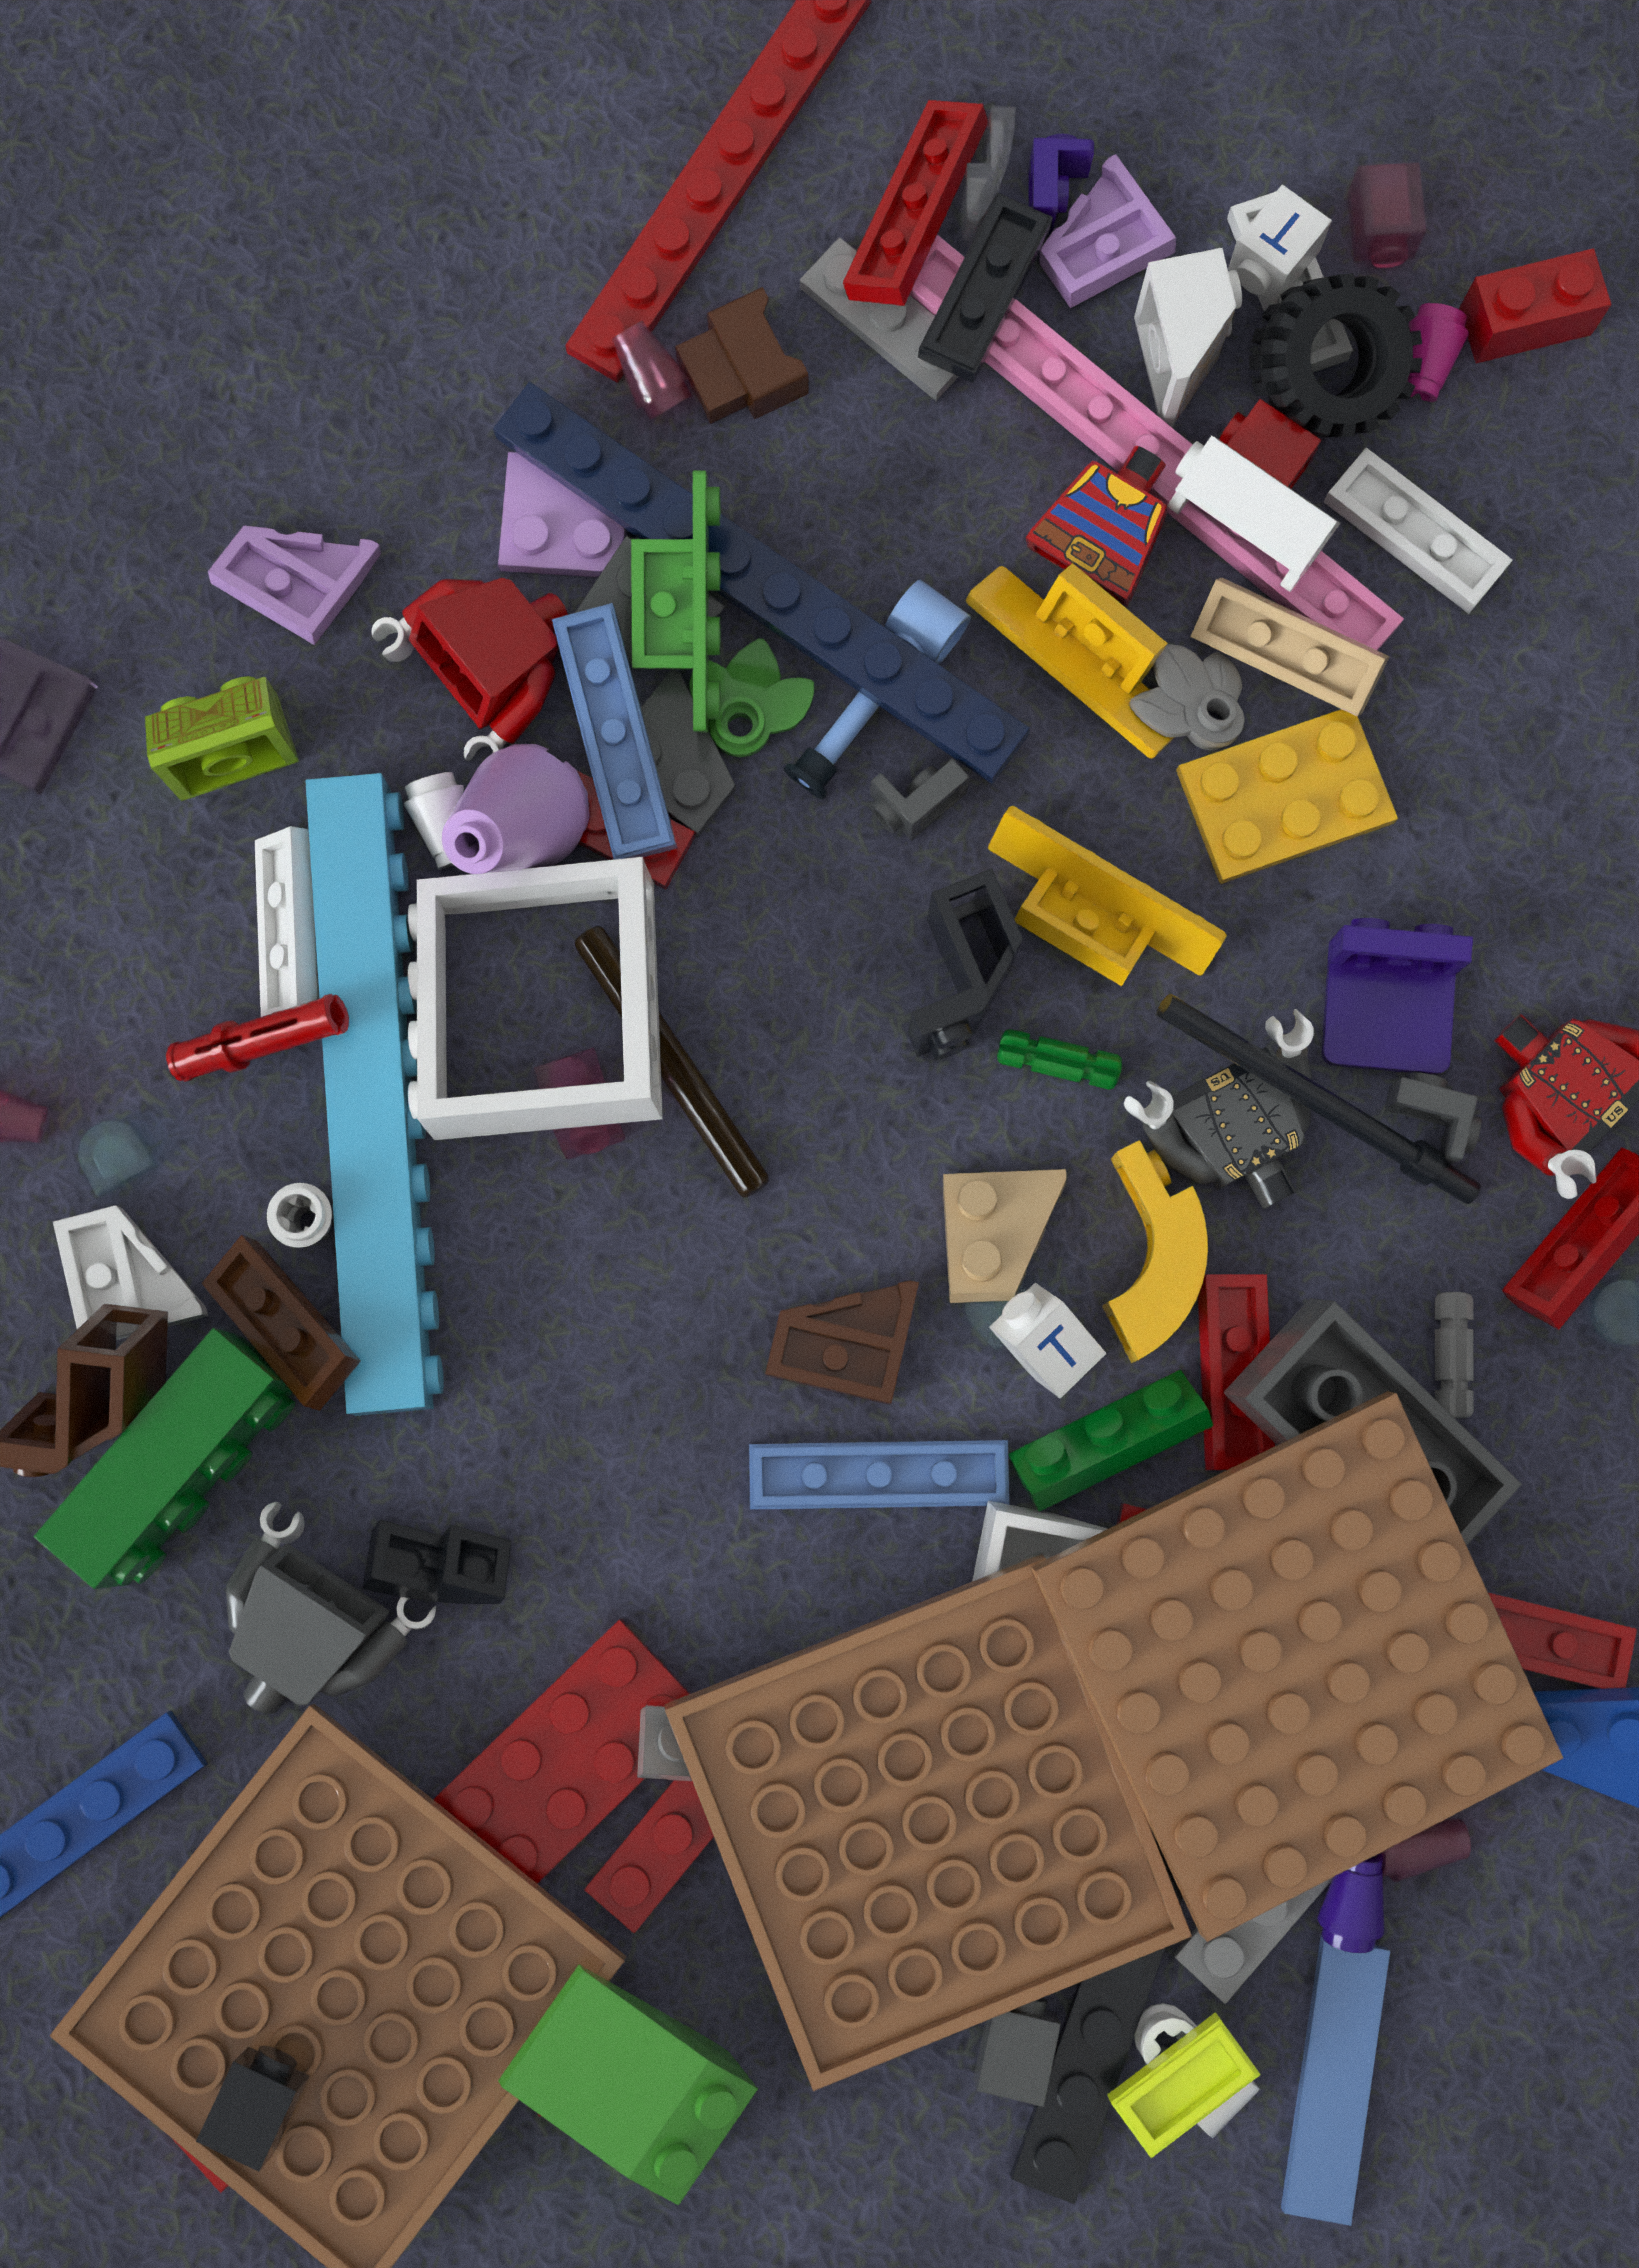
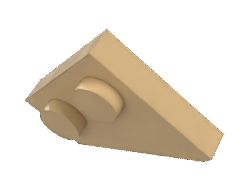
M1066 1169L943 1174L950 1303L1010 1301L1017 1295L1031 1258L1037 1251L1058 1198L1061 1197L1067 1179Z

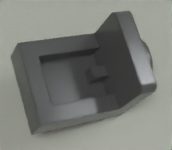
M1413 1072L1410 1073L1409 1079L1405 1077L1400 1078L1389 1087L1384 1110L1445 1126L1440 1151L1444 1153L1445 1162L1452 1165L1460 1161L1464 1153L1471 1154L1477 1144L1481 1130V1117L1474 1116L1478 1097L1447 1089L1448 1081L1446 1079L1427 1073Z

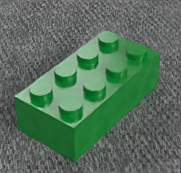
M212 1328L33 1537L93 1589L126 1586L133 1579L138 1584H142L165 1560L167 1554L160 1547L176 1529L182 1533L187 1532L207 1511L210 1503L203 1497L217 1480L221 1478L226 1483L229 1482L249 1462L253 1452L246 1446L263 1427L269 1432L273 1431L290 1414L296 1404L289 1397L292 1391L257 1349L241 1335Z

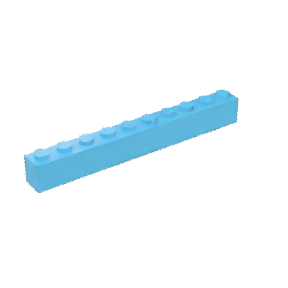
M381 773L308 779L305 782L319 998L327 994L339 996L344 1002L349 1015V1027L344 1034L332 1035L322 1039L341 1338L361 1360L344 1381L346 1414L360 1416L434 1409L433 1394L443 1393L444 1377L440 1355L430 1356L428 1330L439 1328V1307L436 1292L425 1290L424 1266L434 1265L435 1249L431 1227L421 1228L419 1203L430 1201V1179L426 1163L417 1164L415 1139H425L426 1129L418 1119H413L408 1102V1087L411 1077L417 1076V1059H413L410 1052L406 1015L417 1013V1000L412 998L408 976L404 977L402 953L412 952L413 939L409 931L408 914L399 915L398 892L408 891L409 887L407 862L404 853L395 854L394 831L404 830L403 803L400 792L391 793V788Z

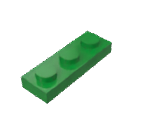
M1180 1369L1009 1453L1008 1456L1018 1478L1038 1512L1211 1428L1213 1422L1207 1406Z

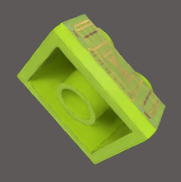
M251 676L235 678L223 684L220 692L199 699L191 696L179 697L163 704L160 712L145 716L147 757L150 767L181 801L300 762L278 695L266 677L259 679Z

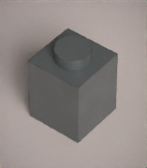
M1040 1998L985 2021L973 2077L977 2091L1044 2107L1061 2025L1056 2012L1046 2010L1047 2000L1045 1998Z

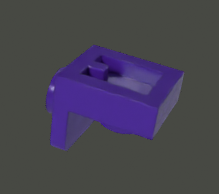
M1054 134L1047 138H1034L1028 165V206L1053 217L1048 234L1053 232L1057 213L1067 212L1069 178H1088L1094 156V141L1091 139H1077L1070 134Z

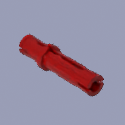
M327 994L320 999L276 1011L238 1024L234 1021H225L216 1024L212 1028L211 1033L170 1044L166 1052L168 1068L178 1081L184 1080V1082L221 1069L229 1073L246 1069L251 1060L283 1050H289L332 1035L344 1034L349 1027L348 1011L339 996Z

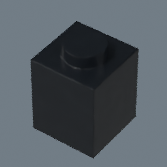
M260 2046L258 2051L251 2047L246 2048L233 2061L196 2142L259 2172L273 2156L310 2076L295 2069L297 2061L279 2049L270 2046Z

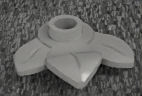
M1167 644L1153 665L1159 687L1133 697L1129 702L1130 708L1142 722L1165 737L1187 736L1191 743L1205 750H1217L1232 744L1239 737L1245 723L1243 710L1237 702L1242 690V680L1239 671L1220 652L1212 653L1202 662L1191 650L1183 646ZM1208 711L1217 713L1223 720L1214 719L1209 715Z

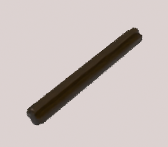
M595 926L582 933L575 940V947L622 1017L620 952L605 929L601 926ZM659 1012L662 1079L739 1195L745 1198L755 1194L769 1182L767 1172Z

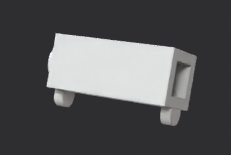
M1212 435L1205 446L1196 441L1181 460L1175 474L1180 476L1182 480L1176 487V493L1167 506L1173 512L1179 514L1190 500L1284 565L1289 571L1280 583V586L1289 592L1293 590L1301 577L1305 575L1340 525V522Z

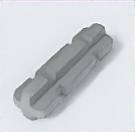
M1443 1292L1435 1298V1320H1441V1328L1435 1329V1381H1441V1390H1435V1400L1454 1418H1468L1474 1412V1391L1468 1390V1382L1474 1381L1473 1329H1468V1321L1473 1320V1297L1471 1294L1464 1292Z

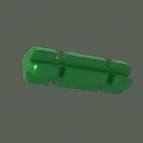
M1013 1029L1005 1030L1001 1036L997 1060L1003 1065L1021 1069L1023 1064L1031 1066V1071L1079 1083L1082 1078L1090 1080L1089 1085L1108 1090L1113 1089L1119 1081L1122 1057L1118 1054L1098 1050L1096 1054L1088 1053L1089 1047L1039 1036L1038 1041L1029 1039L1030 1033Z

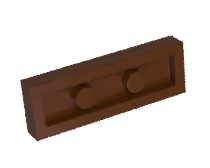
M241 1235L201 1283L305 1407L320 1411L361 1362L257 1240Z

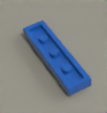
M168 1711L0 1835V1918L208 1765L172 1711Z

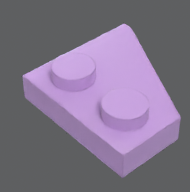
M1115 154L1109 157L1102 165V176L1087 196L1084 194L1079 196L1069 210L1067 221L1062 226L1055 228L1040 249V265L1068 306L1072 308L1147 268L1148 262L1162 260L1174 254L1176 237Z
M508 452L498 559L500 571L599 577L625 539L626 529L517 452Z
M243 526L208 570L212 585L315 645L361 585L380 556L381 551L380 545L372 540L360 539L359 546L326 543L323 541L322 534L296 532L285 535L270 528Z

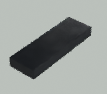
M997 192L919 347V359L974 383L1051 229L1053 217Z

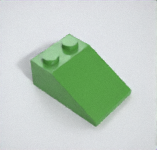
M580 1964L498 2080L503 2089L622 2175L677 2205L681 2203L758 2090L731 2053L722 2046Z

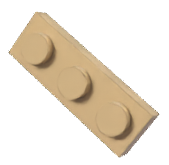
M1224 578L1216 579L1190 636L1357 717L1363 713L1390 657Z

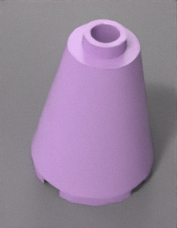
M513 744L488 756L477 768L444 825L442 844L449 860L460 870L471 874L547 867L564 860L577 847L590 818L588 793L577 770L567 761L562 763L555 756L546 752L549 749L537 744Z

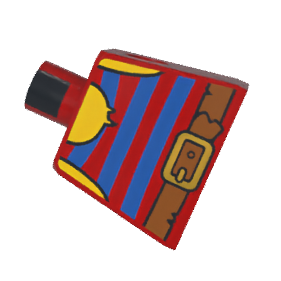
M1137 445L1133 447L1117 474L1102 464L1091 461L1026 536L1027 547L1063 570L1073 563L1127 608L1132 601L1167 516V505L1149 494L1166 464L1152 452Z

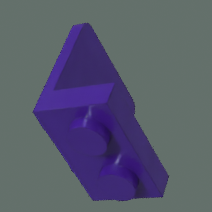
M1357 918L1351 921V925H1344L1329 941L1322 1038L1323 1060L1332 1066L1406 1073L1419 1072L1439 1075L1446 1071L1451 1062L1456 974L1472 962L1473 937L1453 935V927L1442 924H1421L1415 926L1414 931L1390 929V922L1383 919Z

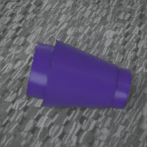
M1381 1853L1332 1878L1317 1917L1318 1922L1323 1927L1322 1938L1332 1947L1350 1953H1367L1375 1948L1376 1940L1384 1935L1383 1855Z

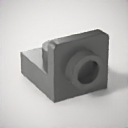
M952 758L939 770L934 766L923 770L908 785L906 792L909 796L904 798L882 773H879L870 781V796L874 801L869 807L873 815L887 831L894 834L898 829H901L912 841L967 794L969 776Z

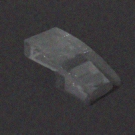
M991 106L985 133V164L967 163L961 189V247L971 246L997 192L1001 193L1012 148L1016 107Z

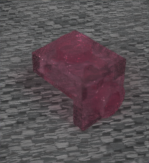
M594 1047L534 1067L540 1089L606 1083ZM620 1123L553 1129L564 1157L568 1160L584 1154L597 1153L605 1147L622 1142L625 1139Z

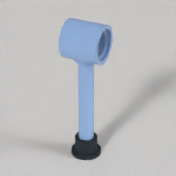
M917 580L896 604L887 619L885 628L937 664H940L962 637L971 616L922 580ZM858 692L816 748L808 747L795 765L787 763L784 767L785 773L816 798L823 800L827 795L824 787L837 772L834 764L879 705Z

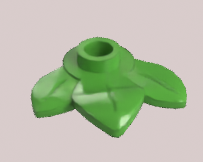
M758 638L740 650L730 661L727 668L709 660V681H720L721 691L720 719H710L709 730L715 745L727 755L747 757L759 752L768 742L770 734L790 731L796 728L805 718L811 707L814 697L813 680L807 678L781 680L777 660L764 639ZM692 671L691 678H690V692H691V697H692V699H693V671ZM738 717L748 719L752 724L751 731L745 736L733 735L728 729L733 719Z

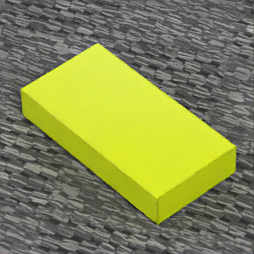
M1215 2012L1107 2094L1110 2103L1150 2158H1153L1261 2074Z

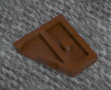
M904 1281L898 1283V1285L865 1293H853L836 1297L831 1301L781 1310L765 1376L891 1405L919 1282Z

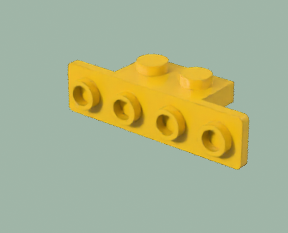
M1072 563L1059 574L1045 599L1041 598L1004 566H999L970 591L966 598V603L1145 756L1151 759L1155 758L1175 738L1165 737L1155 732L1142 722L1129 706V702L1133 697L1150 690L1142 681L1168 643Z
M1010 806L1004 813L988 845V849L1038 879V882L1020 907L1014 919L1015 922L1120 986L1124 984L1147 945L1201 976L1227 937L1223 930L1206 921L1203 917L1194 914L1154 890L1146 883L1137 880L1102 859L1094 852L1085 849L1015 806Z

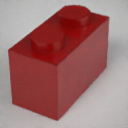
M1593 248L1475 277L1459 310L1467 315L1465 328L1469 331L1468 340L1475 363H1480L1591 336L1612 304Z

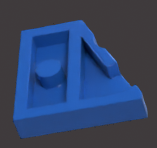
M1639 1687L1533 1691L1563 1756V1759L1542 1770L1639 1808Z

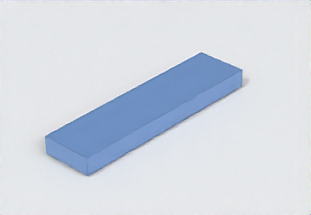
M613 603L552 619L613 859L646 857L676 849L677 844Z
M1008 1440L749 1444L750 1509L987 1506L988 1501L1009 1505Z
M1322 1935L1320 1936L1281 2209L1284 2214L1349 2226L1352 2224L1390 1950L1386 1947L1375 1945V1948L1367 1953H1350L1332 1947L1323 1940Z

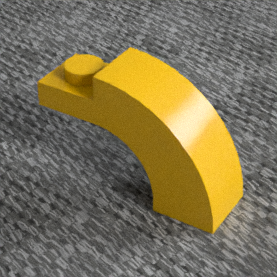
M1140 1140L1117 1151L1111 1158V1161L1143 1221L1147 1237L1146 1259L1142 1271L1134 1284L1124 1294L1102 1306L1131 1363L1156 1350L1173 1335L1186 1319L1197 1300L1203 1284L1208 1255L1205 1217L1194 1187L1191 1186L1170 1197L1165 1187L1171 1184V1178L1164 1162L1155 1150L1146 1153Z

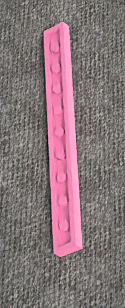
M939 235L936 236L910 293V296L933 315H936L965 258ZM1015 299L984 362L1117 472L1135 445L1145 448L1159 457L1166 464V467L1149 494L1168 506L1176 493V487L1182 480L1180 476L1175 474V471L1192 444ZM1190 500L1179 514H1176L1167 507V513L1273 601L1377 651L1404 620L1403 617L1322 551L1293 590L1289 592L1280 586V583L1289 571L1284 565Z

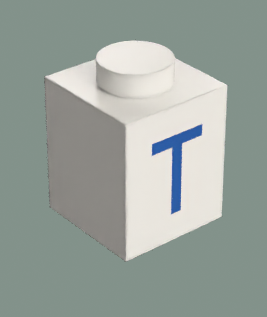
M1282 184L1237 239L1228 270H1236L1240 284L1247 291L1255 295H1264L1275 304H1278L1281 300L1280 295L1295 283L1320 252L1332 220Z
M1034 1283L1027 1291L1014 1296L1005 1305L1002 1315L989 1326L1025 1370L1058 1398L1064 1396L1107 1354L1065 1303L1037 1283Z

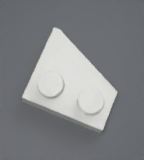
M115 1205L53 1222L77 1329L104 1303L168 1311V1327L208 1316L206 1306L123 1208ZM117 1322L116 1340L129 1337L140 1325Z

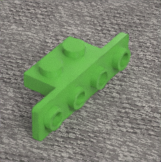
M693 470V539H631L632 668L693 670V731L696 733H708L709 719H720L721 711L720 681H709V655H720L721 647L720 617H709V591H720L721 582L720 552H709V526H720L721 500L720 487H708L706 470Z

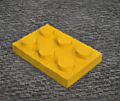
M1342 709L1181 764L1176 770L1220 884L1394 824L1398 820L1358 717Z

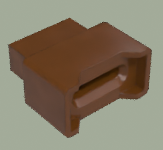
M763 287L708 312V331L675 346L677 362L690 382L710 424L747 406L755 420L809 394V375L802 360L784 354L764 316L769 298Z

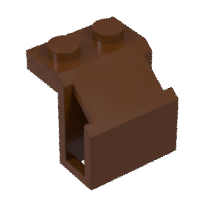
M104 1303L57 1348L56 1394L38 1392L0 1430V1467L11 1468L14 1473L24 1477H42L55 1474L67 1467L74 1459L108 1439L109 1441L121 1434L166 1383L168 1311ZM117 1322L140 1325L116 1349Z

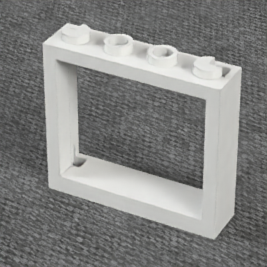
M643 857L417 880V903L410 904L408 908L409 931L413 941L417 942V961L410 962L408 966L410 993L412 998L417 1000V1021H410L408 1026L410 1052L413 1059H417V1081L409 1083L408 1102L413 1119H418L434 1140L662 1119L654 882ZM618 898L624 1081L447 1098L445 914L477 913Z

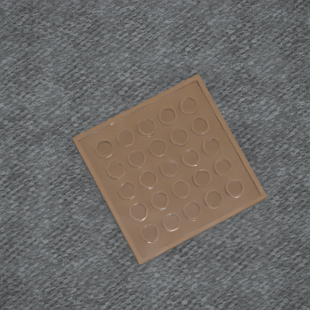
M1387 1391L1030 1567L1200 1935L1207 1942L1563 1759L1397 1393Z
M1043 1554L665 1704L666 1715L813 2091L1192 1937L1146 1816L1030 1568L1046 1560Z
M312 1704L306 1709L50 2034V2037L327 2268H392L519 2101V2099L503 2089L498 2080L577 1966L580 1964L610 1981L627 1956L316 1704ZM260 2046H270L292 2056L297 2061L295 2069L310 2077L273 2156L258 2172L196 2142L233 2061L248 2047L258 2051Z

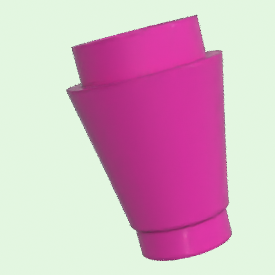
M1425 303L1420 305L1417 316L1409 321V330H1420L1422 344L1413 346V358H1422L1420 372L1409 374L1407 381L1416 386L1410 397L1419 393L1424 401H1437L1439 391L1442 389L1469 336V331L1465 328L1467 315L1461 310L1439 303Z

